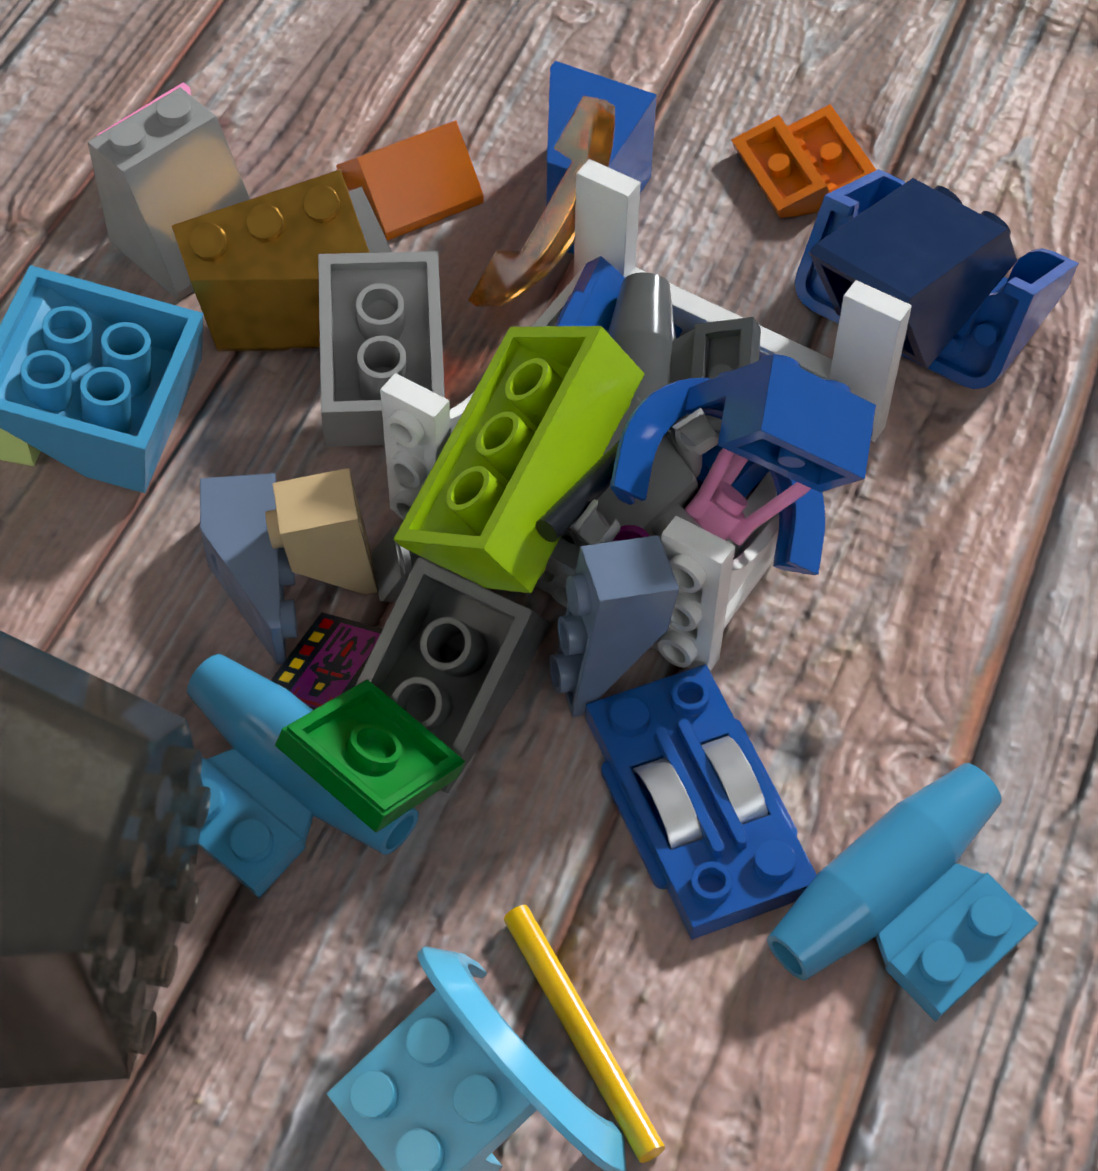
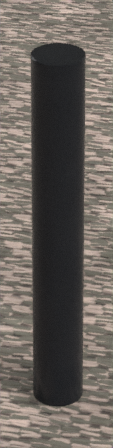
M619 440L536 522V530L542 538L549 542H555L582 515L588 505L594 499L597 500L610 487Z

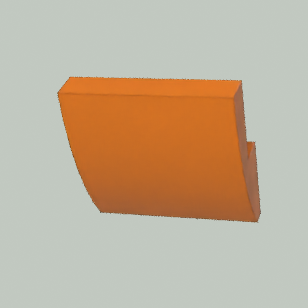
M831 104L788 126L780 115H777L731 139L736 152L780 218L819 212L826 194L876 171L872 162Z

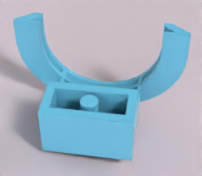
M426 946L417 952L418 960L436 990L326 1093L385 1171H499L503 1166L492 1152L537 1110L575 1148L604 1171H627L625 1140L621 1130L615 1123L602 1118L578 1099L528 1048L491 1004L473 978H484L488 973L478 962L463 953Z

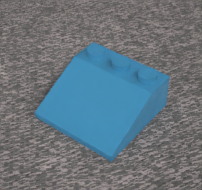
M30 265L0 324V428L85 477L146 493L202 360L204 313Z

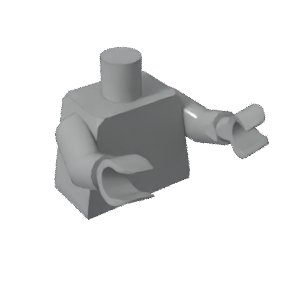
M638 397L631 402L629 409L623 415L604 454L620 439L626 422L642 402ZM699 408L686 418L677 420L669 428L668 437L665 434L655 454L646 500L640 501L635 498V503L629 505L620 501L609 487L597 500L594 499L582 515L570 526L573 534L579 540L589 545L612 542L619 533L621 526L636 525L646 530L649 536L659 535L661 539L663 531L675 516L703 529L685 511L686 506L699 491L696 478L701 473L702 454L718 445L719 434L714 431L703 410Z

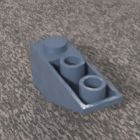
M276 474L200 478V530L208 567L277 665L283 664L286 660V638H297V616L295 600H284V586L295 585V573L291 571L285 549L272 548L266 524L265 511L276 509L273 483L277 482Z
M659 535L580 547L575 574L568 576L566 581L568 601L566 615L560 616L558 619V652L551 655L549 661L550 676L554 690L557 694H565L572 717L582 716L585 713L586 704L597 701L668 630L679 587Z

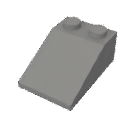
M438 251L318 254L321 416L325 447L385 445L380 389L395 373L445 398Z

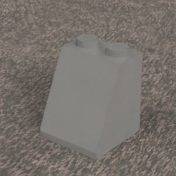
M180 87L88 141L109 241L178 301L193 293L194 289L171 225L250 199L216 115Z

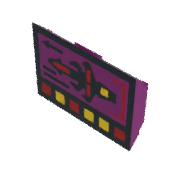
M321 612L272 677L271 681L286 688L312 710H315L356 685L383 629Z

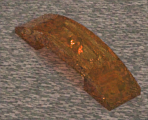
M588 96L582 97L554 149L572 160L570 166L521 252L495 251L468 299L476 307L502 306L516 299L544 278L575 241L576 173L589 159L609 167L615 131V106L603 99Z

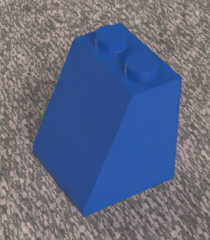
M554 61L551 65L547 144V245L574 254L576 173L589 159L641 182V194L651 178L657 94L558 61Z

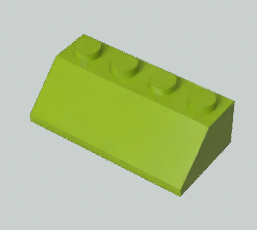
M602 326L510 327L393 540L401 547L482 587L532 593L560 539L559 537L555 542H549L542 538L536 530V522L603 456L623 415L630 407L631 400L645 375L644 372Z

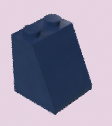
M915 178L910 179L820 240L809 251L837 315L840 316L844 295L855 280L912 305L902 354L926 368L931 365L1017 262L1010 238L1011 231L1000 217L989 211H982L980 214L963 205L961 200L949 189L940 185L933 189Z

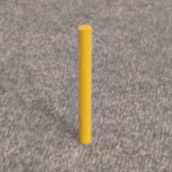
M520 905L513 908L504 916L503 920L640 1163L656 1158L665 1150V1145L529 907L527 905Z

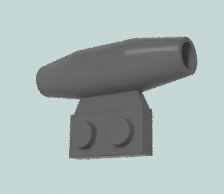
M647 272L634 273L623 279L608 334L645 374L631 402L636 397L643 401L659 388L679 380L689 378L713 379L722 372L733 371L759 361L761 328L754 317L695 324L694 329L676 339L669 282L660 275ZM705 415L714 431L720 434L722 420Z

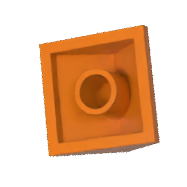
M457 120L336 165L337 170L341 169L349 190L359 187L363 188L387 241L484 203V194Z

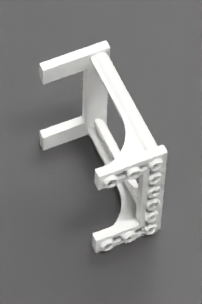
M591 159L576 173L574 276L572 281L532 327L555 326L586 263L599 256L608 261L624 277L634 273L645 272L635 267L641 182ZM855 280L843 298L833 359L760 326V350L770 355L777 354L791 357L799 362L800 368L824 380L844 383L850 388L851 393L875 404L873 433L871 436V441L875 442L886 426L912 305ZM669 283L674 323L682 329L680 336L694 329L695 324L743 318ZM395 373L380 389L390 509L395 511L404 520L473 393L460 404L450 409L448 399ZM770 471L747 500L748 505L743 510L745 518L777 497ZM779 513L756 528L741 546L735 544L730 539L726 541L678 516L673 518L663 531L661 542L677 581L679 592L668 630L651 648L660 652L668 662L675 666L692 669L706 664L711 672L720 659L723 630L774 561L779 529ZM568 529L561 535L547 562L544 573L535 585L551 594L558 603L566 608L568 606L566 594L567 577L575 574L580 547L589 545L579 540Z

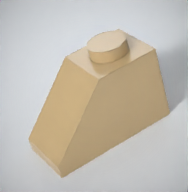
M346 468L273 483L276 509L265 511L268 534L273 549L284 547L291 571L364 595L377 593L369 540L350 469Z

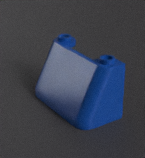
M878 169L824 196L795 279L797 295L801 302L811 311L839 324L840 316L835 312L809 251L820 240L906 182ZM1043 248L1031 250L1020 257L1013 266L1009 278L1003 277L928 369L971 389L985 388L1003 376L1062 298L1071 283L1079 263L1059 253ZM901 353L902 356L912 360L911 358Z

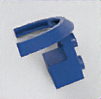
M777 354L766 355L759 361L736 370L722 372L713 379L689 378L679 380L651 393L637 406L629 417L619 440L610 488L620 501L629 505L635 503V498L640 501L646 500L655 454L662 438L677 420L701 408L705 415L722 420L718 446L768 468L774 481L777 496L796 482L811 488L808 493L779 512V529L773 566L783 571L818 575L825 534V506L822 492L865 479L876 405L851 393L850 388L844 383L824 380L800 368L799 362L795 359Z

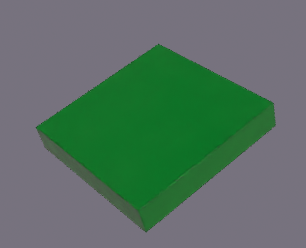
M368 679L282 728L275 743V746L375 833L457 779L465 764V761Z

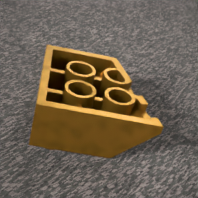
M341 169L171 225L190 282L218 352L289 351L290 348H320L318 254L370 253Z

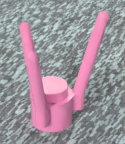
M722 448L698 493L686 506L685 511L704 530L726 541L730 539L735 544L741 546L756 528L808 493L811 488L796 482L745 518L743 510L747 507L748 503L731 485L748 459Z

